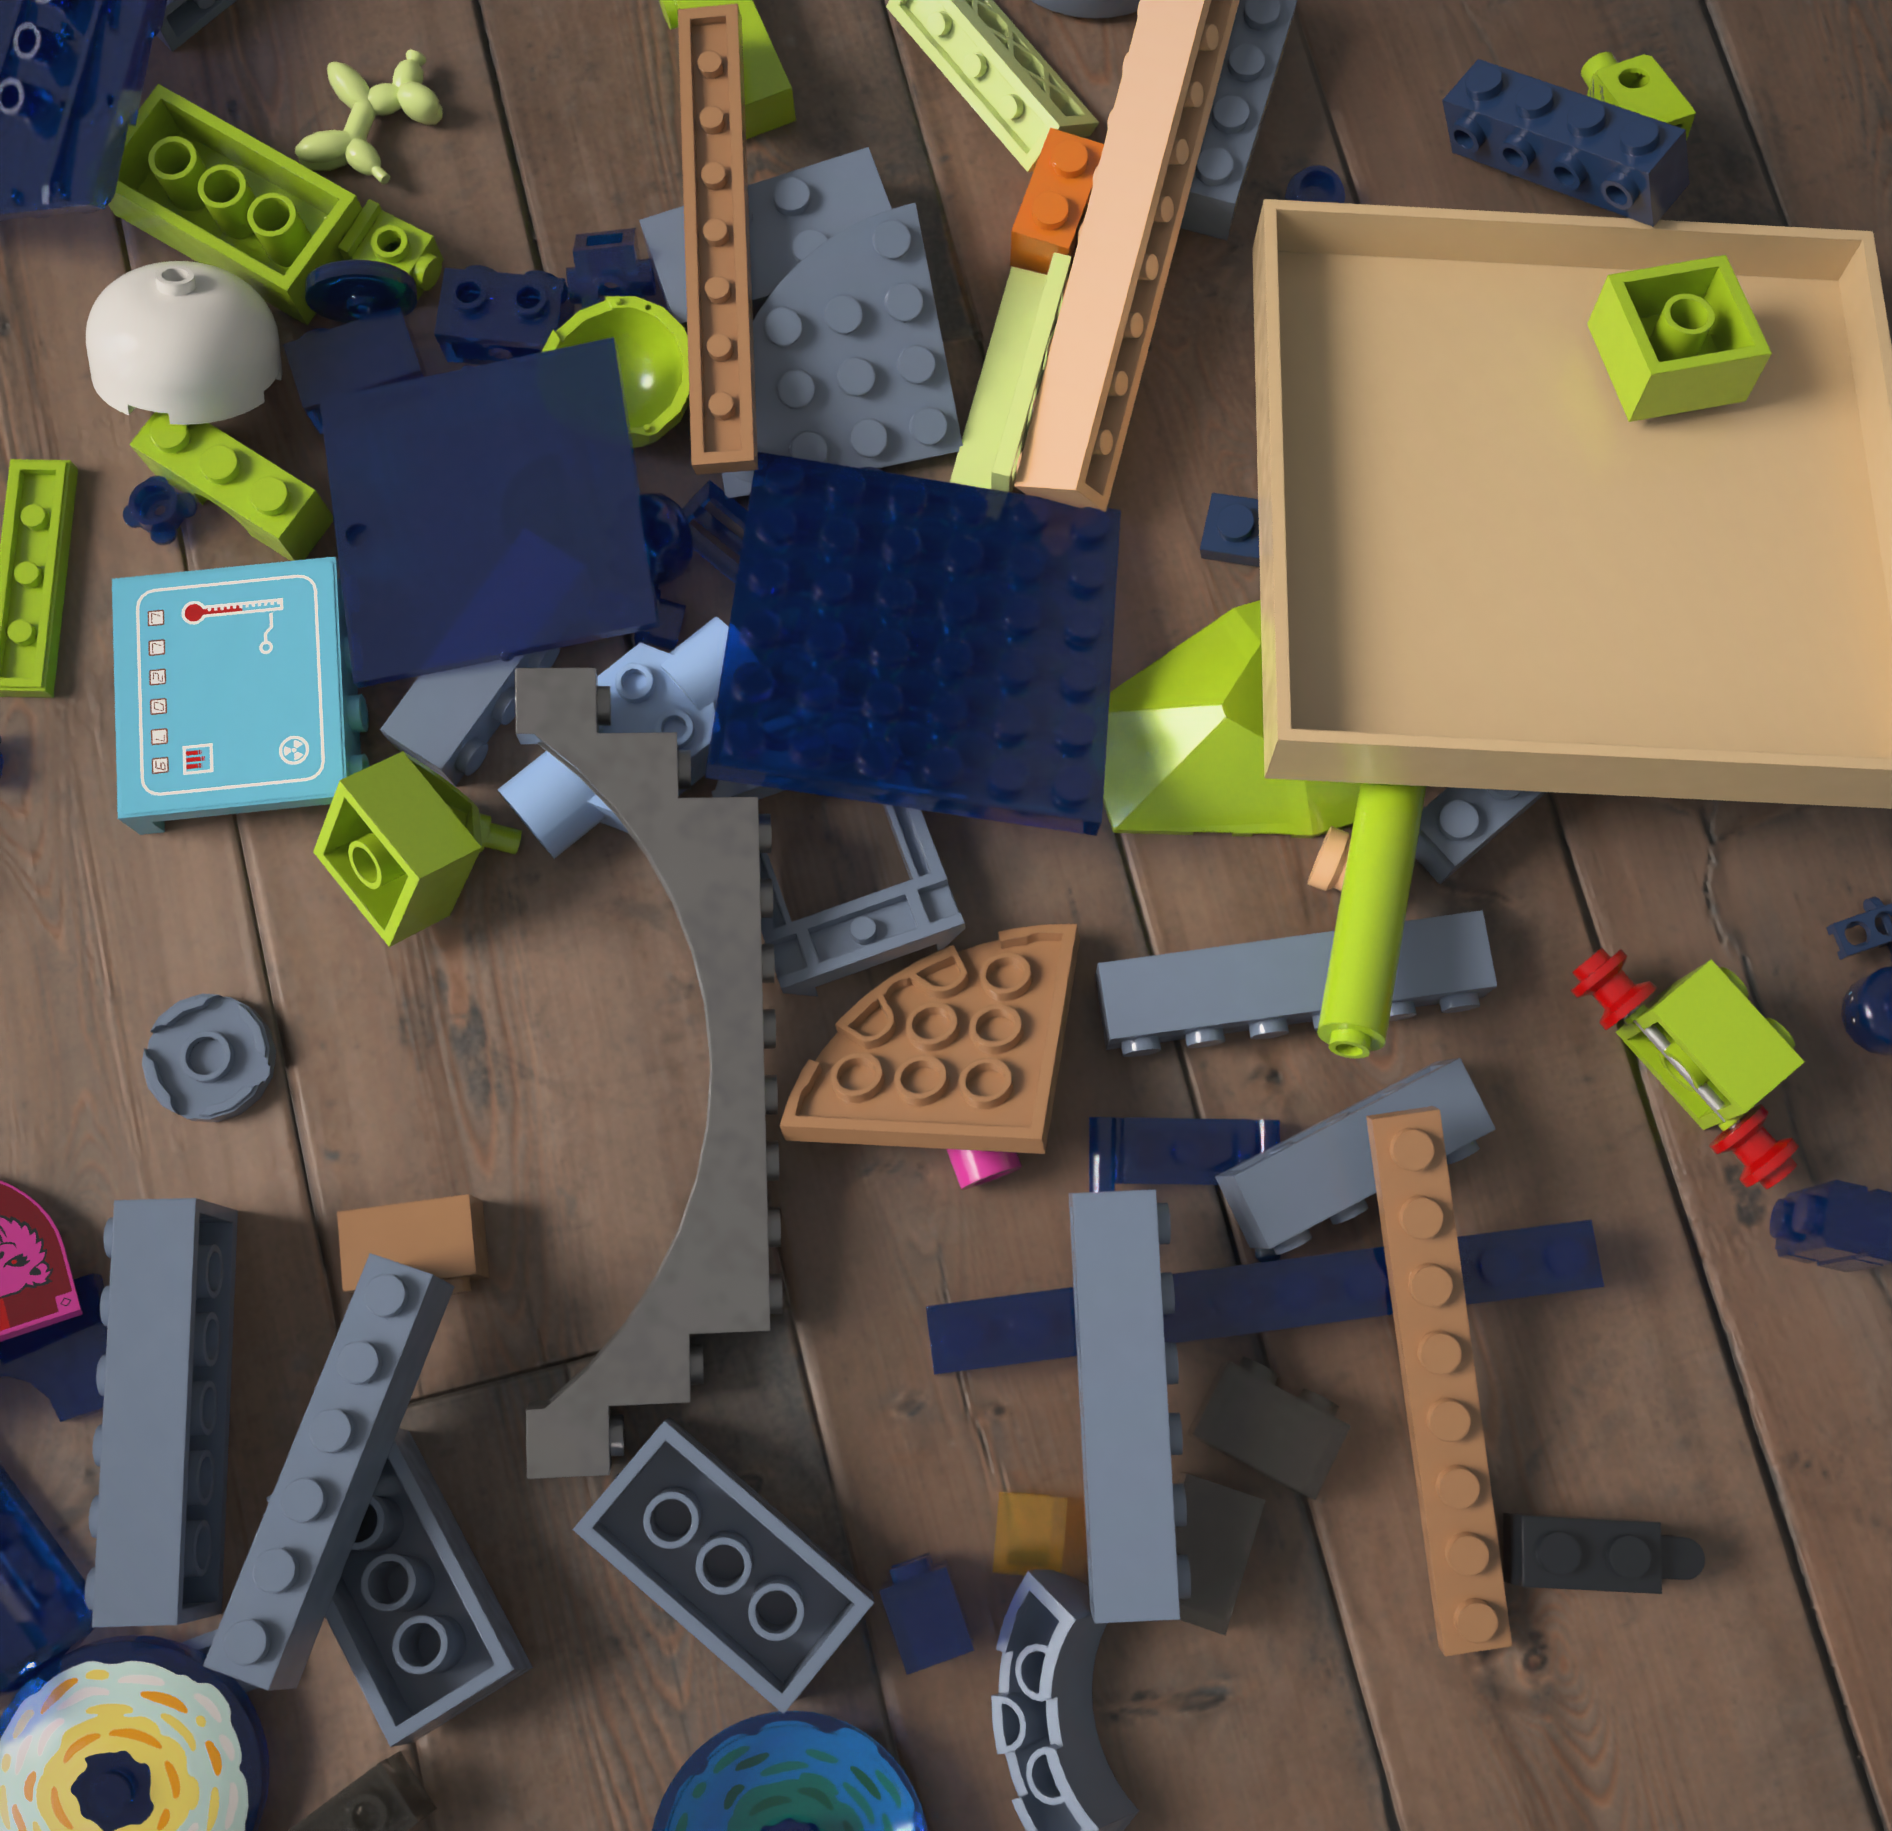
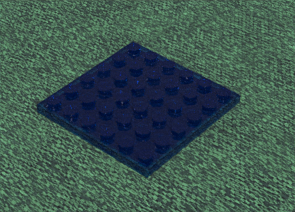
M758 452V470H754L705 778L1097 836L1102 824L1121 510L1107 508L1106 512L1092 507L1081 509L1037 496Z

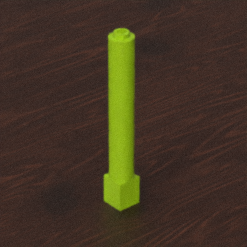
M1360 783L1317 1030L1319 1038L1329 1044L1330 1051L1342 1057L1353 1059L1365 1058L1369 1056L1371 1051L1383 1048L1386 1043L1427 786Z

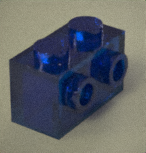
M472 265L465 269L445 268L434 335L447 362L539 370L540 355L552 330L557 331L574 315L575 307L565 278H557L548 272L533 270L526 272L524 275L499 273L494 269L481 265Z

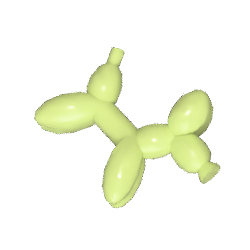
M408 50L406 52L407 60L401 61L395 68L393 84L382 83L369 88L361 75L349 65L341 62H330L327 66L330 85L338 98L352 110L343 131H318L304 137L296 145L295 154L299 158L301 165L314 171H330L349 164L357 172L366 176L373 175L381 184H386L390 180V175L381 167V159L377 150L366 141L375 116L393 114L402 108L404 113L411 119L426 125L437 124L443 117L442 106L439 103L438 97L434 91L423 85L424 71L421 66L426 63L425 56L418 51Z

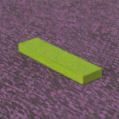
M10 459L0 543V697L54 698L78 468L71 460Z

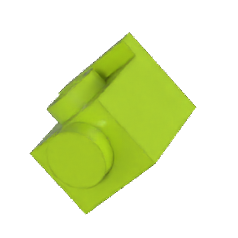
M371 199L367 201L338 245V249L353 277L414 307L423 291L430 290L436 284L444 260L434 236L383 211L380 204Z

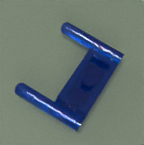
M1089 1117V1192L1115 1191V1184L1219 1185L1215 1176L1280 1143V1120ZM1255 1248V1258L1260 1263L1274 1264L1281 1258V1254H1276L1273 1248Z

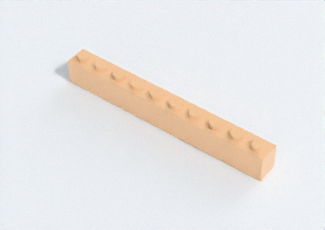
M1140 0L1138 19L1129 52L1123 61V75L1114 108L1108 118V132L1099 165L1094 171L1093 188L1085 219L1078 231V245L1069 279L1065 282L1063 288V302L1054 336L1048 344L1045 370L1039 392L1033 401L1032 419L1024 449L1017 461V475L1014 486L1045 508L1106 512L1240 0Z

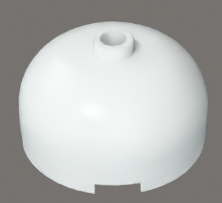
M168 261L145 265L123 274L110 283L98 296L89 313L86 326V348L93 386L106 403L127 415H130L136 407L147 411L168 413L170 424L189 425L222 421L244 414L264 403V390L275 379H282L278 329L270 308L252 286L224 269L190 261Z

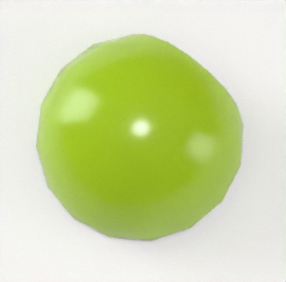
M636 296L605 297V301L578 311L557 331L552 330L540 355L538 386L548 412L561 426L574 434L594 442L615 447L635 448L648 446L660 439L681 421L690 403L688 335L685 328L662 306Z

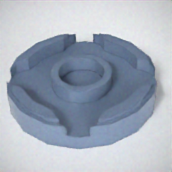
M204 993L180 1000L160 1015L150 1030L153 1034L149 1039L148 1049L144 1048L142 1067L147 1087L159 1103L186 1119L203 1122H219L241 1115L262 1097L273 1077L276 1059V1048L271 1030L256 1010L231 997Z

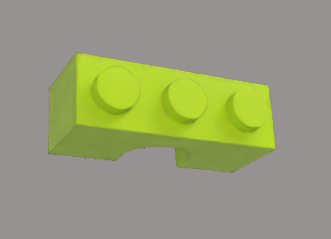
M154 412L129 444L156 476L202 505L207 499L212 501L235 518L252 537L290 561L305 560L335 520L315 489L210 423L170 424L168 413Z

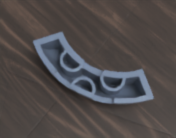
M1034 1569L1027 1572L1013 1596L998 1638L996 1650L1002 1652L999 1692L991 1695L992 1724L997 1754H1005L1011 1778L1018 1794V1798L1013 1799L1012 1803L1026 1831H1124L1139 1810L1127 1797L1107 1763L1096 1730L1092 1702L1095 1657L1107 1623H1094L1090 1611L1089 1586L1074 1577L1054 1570Z

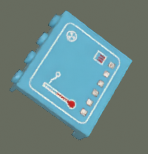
M337 557L112 579L118 819L138 834L143 835L165 832V821L328 805L332 802L339 780L370 767L366 754H361L360 732L368 730V709L364 696L362 694L358 695L357 673H363L366 667L365 650L361 637L359 635L355 636L354 615L361 614L363 610L362 592L357 577H350Z

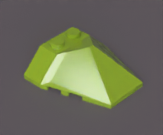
M1260 600L1232 608L1076 715V721L1113 833L1193 835L1194 832L1232 833V836L1252 837L1253 834L1291 835V838H1314L1327 834L1331 826L1338 829L1353 826L1360 783L1268 779L1264 776Z

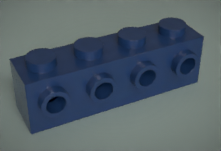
M1478 59L1442 100L1452 153L1654 227L1690 184L1686 129Z

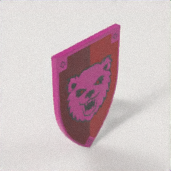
M0 1180L1 1342L82 1315L83 1313L67 1252L61 1235L51 1217L26 1193Z

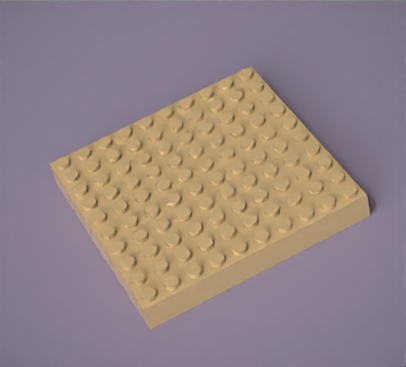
M1264 199L1252 255L1265 778L1892 809V344L1873 231L1659 220L1652 227L1630 218ZM1726 255L1772 352L1749 397L1744 402L1629 422L1587 325L1609 274Z

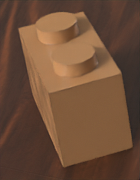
M470 1194L337 1212L343 1292L354 1294L370 1253L439 1277L455 1286L452 1295L471 1292V1280L490 1278L483 1200Z

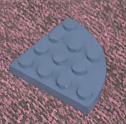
M915 202L885 210L854 223L826 240L789 272L757 313L753 321L758 470L722 473L726 499L959 451L960 446H963Z

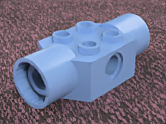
M714 617L670 653L640 642L597 676L598 686H610L611 726H599V733L677 732V750H690L692 786L720 763L725 745L722 724L770 686V682L757 660L738 636L722 620ZM547 751L497 789L554 859L600 822L629 833L618 817L582 779ZM687 789L678 790V796L681 795Z

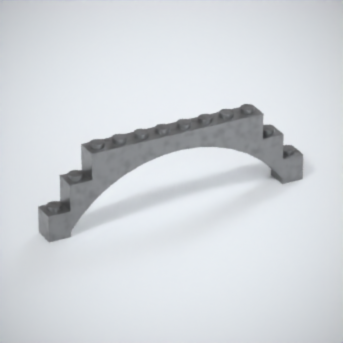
M515 668L516 735L520 744L540 745L580 777L618 817L646 855L673 904L688 942L705 1010L710 1057L707 1122L696 1179L679 1229L656 1276L625 1323L593 1360L549 1400L530 1401L526 1408L527 1479L610 1475L611 1456H624V1416L611 1415V1406L689 1403L690 1385L703 1384V1344H689V1334L770 1331V1314H782L781 1274H769L768 1247H781L780 1207H767V1181L779 1180L778 1141H766L765 1115L778 1113L777 1075H764V1049H776L775 1009H763L762 983H774L775 981L774 944H761V918H773L772 879H760L759 853H771V814H758V797L678 798V790L691 789L690 750H677V732L599 733V726H611L610 686H598L596 668Z

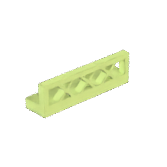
M889 0L886 8L1027 172L1034 171L1050 127L1076 136L1088 137L1098 126V120L993 0Z
M1054 252L1047 275L1011 266L962 437L963 446L959 448L950 479L951 492L1009 505L1017 475V461L1024 449L1032 419L1033 401L1039 392L1047 362L1048 344L1054 336L1063 302V288L1070 275L1071 256Z

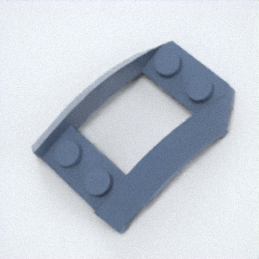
M848 697L726 738L720 759L722 769L716 790L711 791L713 798L758 797L759 800L868 761L910 880L792 922L767 853H759L760 879H772L773 918H761V933L765 944H774L775 972L784 994L818 996L815 988L817 986L935 945L937 951H940L966 928L918 803L893 728L887 730L868 717L867 710Z

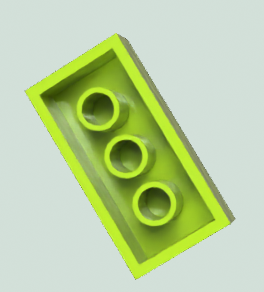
M160 84L155 87L88 176L116 216L198 263L212 265L238 276L252 286L264 301L306 325L310 323L348 270L338 245L363 209L357 196Z

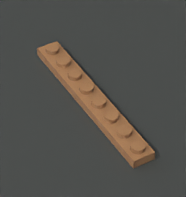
M738 3L678 9L691 464L696 475L758 470L742 17Z
M1435 1106L1368 1115L1366 1119L1438 1646L1445 1657L1511 1647L1512 1640L1440 1109Z

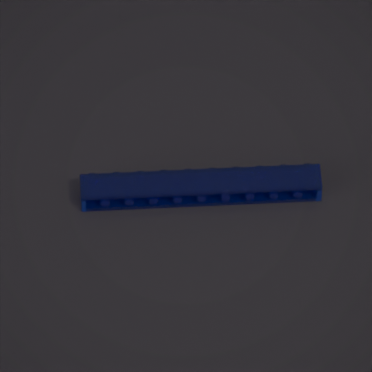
M1592 1219L1457 1237L1467 1307L1583 1292L1604 1287ZM1384 1247L1172 1274L1175 1311L1174 1314H1163L1164 1342H1176V1345L1392 1317L1393 1310ZM1073 1287L926 1306L935 1376L1077 1358Z

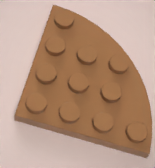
M1047 924L999 931L1000 940L979 944L957 952L954 945L946 947L914 962L886 979L862 997L835 1024L837 1029L836 1035L821 1051L816 1061L809 1059L803 1067L788 1098L780 1123V1129L785 1141L1045 1154L1080 944L1077 924Z

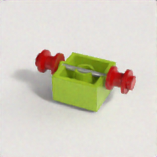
M1601 947L1572 972L1580 981L1570 990L1574 996L1580 998L1592 995L1605 1009L1599 1022L1605 1030H1608L1628 1015L1624 1019L1625 1024L1616 1031L1617 1035L1702 1130L1719 1124L1718 1127L1723 1132L1711 1142L1709 1147L1716 1154L1729 1151L1735 1154L1744 1165L1739 1180L1746 1188L1760 1182L1765 1189H1769L1789 1175L1798 1165L1791 1156L1798 1149L1799 1145L1792 1137L1776 1141L1763 1126L1769 1114L1768 1110L1762 1104L1753 1109L1751 1108L1805 1062L1794 1050L1795 1042L1790 1033L1776 1020L1765 1018L1747 999L1749 992L1742 980L1731 970L1725 967L1719 968L1712 959L1671 984L1648 1005L1645 1006L1643 1004L1638 1007L1657 987L1651 981L1635 984L1622 970L1628 957L1622 949L1610 956Z

